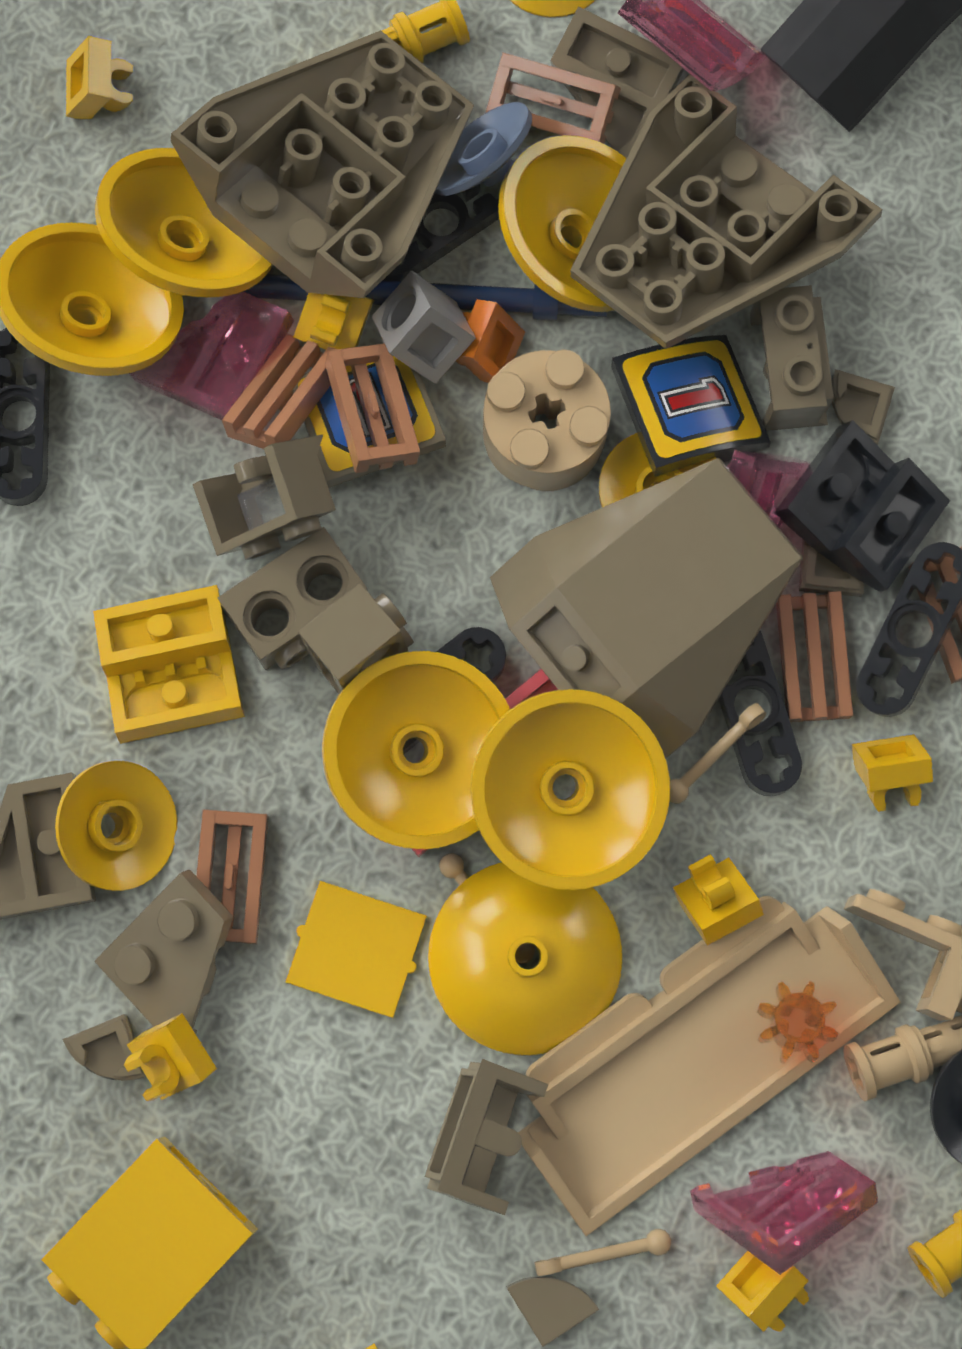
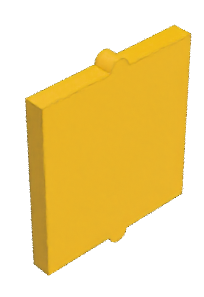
M320 881L305 925L298 926L296 929L300 940L285 982L393 1018L407 975L416 971V964L412 960L427 916Z

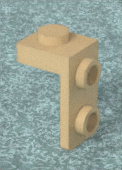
M869 889L867 896L855 894L849 897L843 910L939 951L916 1011L938 1021L953 1020L956 1011L962 1013V926L935 915H929L927 922L903 913L906 906L905 902L875 889Z

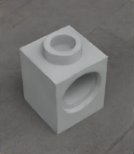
M412 270L372 315V319L389 354L434 384L438 382L476 339L457 302Z

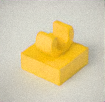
M87 36L66 60V117L92 119L102 107L106 110L117 112L127 108L133 102V94L120 92L111 83V79H127L133 73V65L128 61L119 58L111 59L112 41Z
M308 293L293 338L304 342L309 340L318 343L319 347L325 350L328 347L335 349L357 347L374 300L367 297L358 298Z
M914 734L852 744L855 770L867 787V794L878 812L886 811L885 795L889 789L903 787V792L911 807L919 805L922 797L919 784L933 782L932 758Z
M711 854L688 866L691 878L673 887L682 909L707 946L764 915L759 898L729 857L717 864Z
M183 1013L142 1032L127 1044L132 1053L124 1063L127 1072L141 1067L152 1085L151 1088L142 1094L146 1101H153L157 1098L163 1100L202 1082L217 1070V1067Z
M761 1237L757 1239L716 1285L763 1332L768 1327L778 1332H781L786 1327L778 1315L794 1298L802 1305L809 1301L808 1293L803 1288L809 1280Z

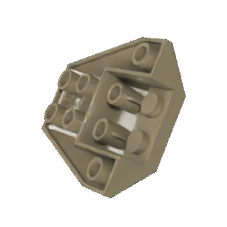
M380 30L213 97L171 133L170 141L212 215L307 293L364 298L404 260L469 120L474 104Z
M691 74L649 113L570 270L571 277L665 349L840 259L882 216L883 210L835 175H832L816 192L808 188L736 136L737 106L712 88L703 85Z
M717 458L535 536L490 577L509 630L558 690L572 689L596 692L627 706L651 729L666 759L699 732L804 557L724 462Z

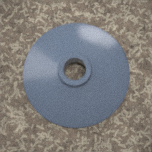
M520 102L507 103L488 111L466 126L435 193L441 196L453 195L473 188L482 182L485 186L489 187L502 181L509 167L514 162L511 158L521 146L531 127L532 113L527 106Z

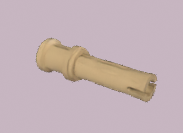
M962 1015L954 1017L953 1020L918 1029L915 1025L909 1026L905 1024L895 1028L894 1036L862 1047L856 1042L845 1045L843 1050L844 1059L853 1085L860 1098L864 1102L876 1098L877 1090L909 1079L916 1084L928 1080L929 1076L933 1075L934 1068L944 1065L954 1054L962 1049Z

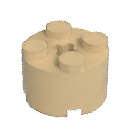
M570 350L534 351L511 360L492 377L488 383L484 400L483 439L491 462L502 475L530 489L555 491L576 484L589 474L599 460L605 446L611 415L607 390L598 374L583 362L578 354ZM545 414L549 420L557 419L556 427L547 429L543 421L535 422V418L537 415Z

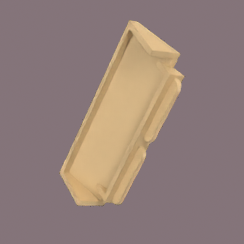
M771 896L760 897L763 916L708 946L702 939L665 966L660 974V985L663 991L649 1001L639 993L627 994L529 1066L526 1076L548 1084L544 1097L527 1095L541 1116L518 1132L521 1136L522 1147L585 1236H588L901 1003L850 921L826 906L803 922L797 911L787 903H780Z

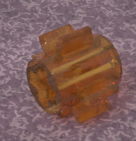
M812 981L808 982L802 993L792 994L784 982L778 983L776 996L779 1004L777 1007L769 1003H760L756 1011L761 1017L770 1020V1028L765 1029L758 1038L759 1043H768L774 1040L782 1048L780 1062L783 1064L787 1062L792 1052L803 1051L805 1057L811 1063H814L819 1058L818 1048L814 1043L815 1040L819 1038L826 1042H834L838 1037L839 1033L834 1028L825 1025V1017L829 1016L837 1005L835 1001L826 1002L821 1005L812 996L815 990L814 982ZM795 1008L801 1009L806 1012L805 1023L814 1029L805 1028L800 1037H794L788 1033L789 1022L781 1018L780 1015L789 1017Z

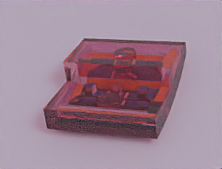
M626 0L617 12L710 91L722 90L741 81L755 71L767 58L756 45L701 0Z

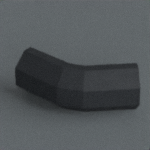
M803 0L760 50L850 132L930 44L962 14V0Z

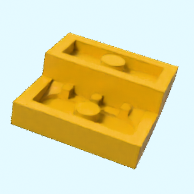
M217 585L93 611L101 667L107 677L114 730L120 744L245 717L224 610L217 598L220 596Z

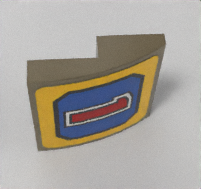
M393 356L420 448L419 456L446 447L445 436L420 374ZM375 362L366 363L389 445L398 444ZM345 366L367 446L371 448L373 444L351 366ZM309 372L305 373L302 376V378L294 387L293 393H295V391L306 378V376L309 374ZM330 385L304 421L309 437L323 434L317 456L328 488L380 470L379 465L375 464L369 465L368 472L355 473ZM402 460V461H395V462L393 463V465L402 463L403 460Z

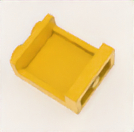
M166 1137L157 1138L41 1260L52 1270L47 1276L51 1286L66 1301L73 1305H76L81 1300L99 1318L94 1326L114 1349H147L226 1262L255 1234L258 1228Z

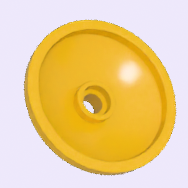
M563 135L546 138L534 143L522 152L509 167L499 193L498 209L501 230L516 263L529 279L545 293L566 305L581 310L593 312L615 311L571 277L570 270L626 157L596 140L580 136ZM565 239L569 240L572 246L565 241Z
M153 148L135 152L120 159L104 175L95 201V218L99 232L114 256L125 267L148 283L166 291L185 296L223 297L237 294L253 287L267 275L273 266L272 263L212 215L175 148Z
M70 222L36 228L15 240L0 259L1 320L13 337L27 350L59 368L94 376H114L133 373L161 359L173 346L178 336L184 313L182 295L158 288L125 267L109 250L97 225Z
M412 651L392 655L371 664L358 673L343 688L335 700L326 721L322 741V759L327 783L333 797L346 816L356 826L374 838L391 845L411 849H433L448 846L468 838L479 831L471 805L470 787L473 764L489 730L510 710L508 703L499 689L485 674L469 663L451 655L431 651ZM410 738L418 739L424 747V754L416 763L409 762L403 755V746Z
M572 689L555 690L530 697L507 711L489 730L473 764L470 787L471 805L476 824L484 841L495 856L510 870L522 878L549 888L563 890L587 889L608 883L622 876L638 864L650 851L664 826L668 813L670 777L667 762L657 738L647 724L630 708L619 701L596 692ZM568 774L575 782L574 793L566 799H559L553 791L554 781L559 776Z
M501 862L486 867L470 876L445 901L435 920L430 936L428 952L429 973L433 989L443 1010L451 1021L471 1039L490 1049L514 1055L544 1054L576 1033L611 1005L621 977V938L613 914L601 895L593 887L578 890L545 887L522 878ZM524 943L534 945L540 953L538 964L529 970L521 968L515 960L517 948Z

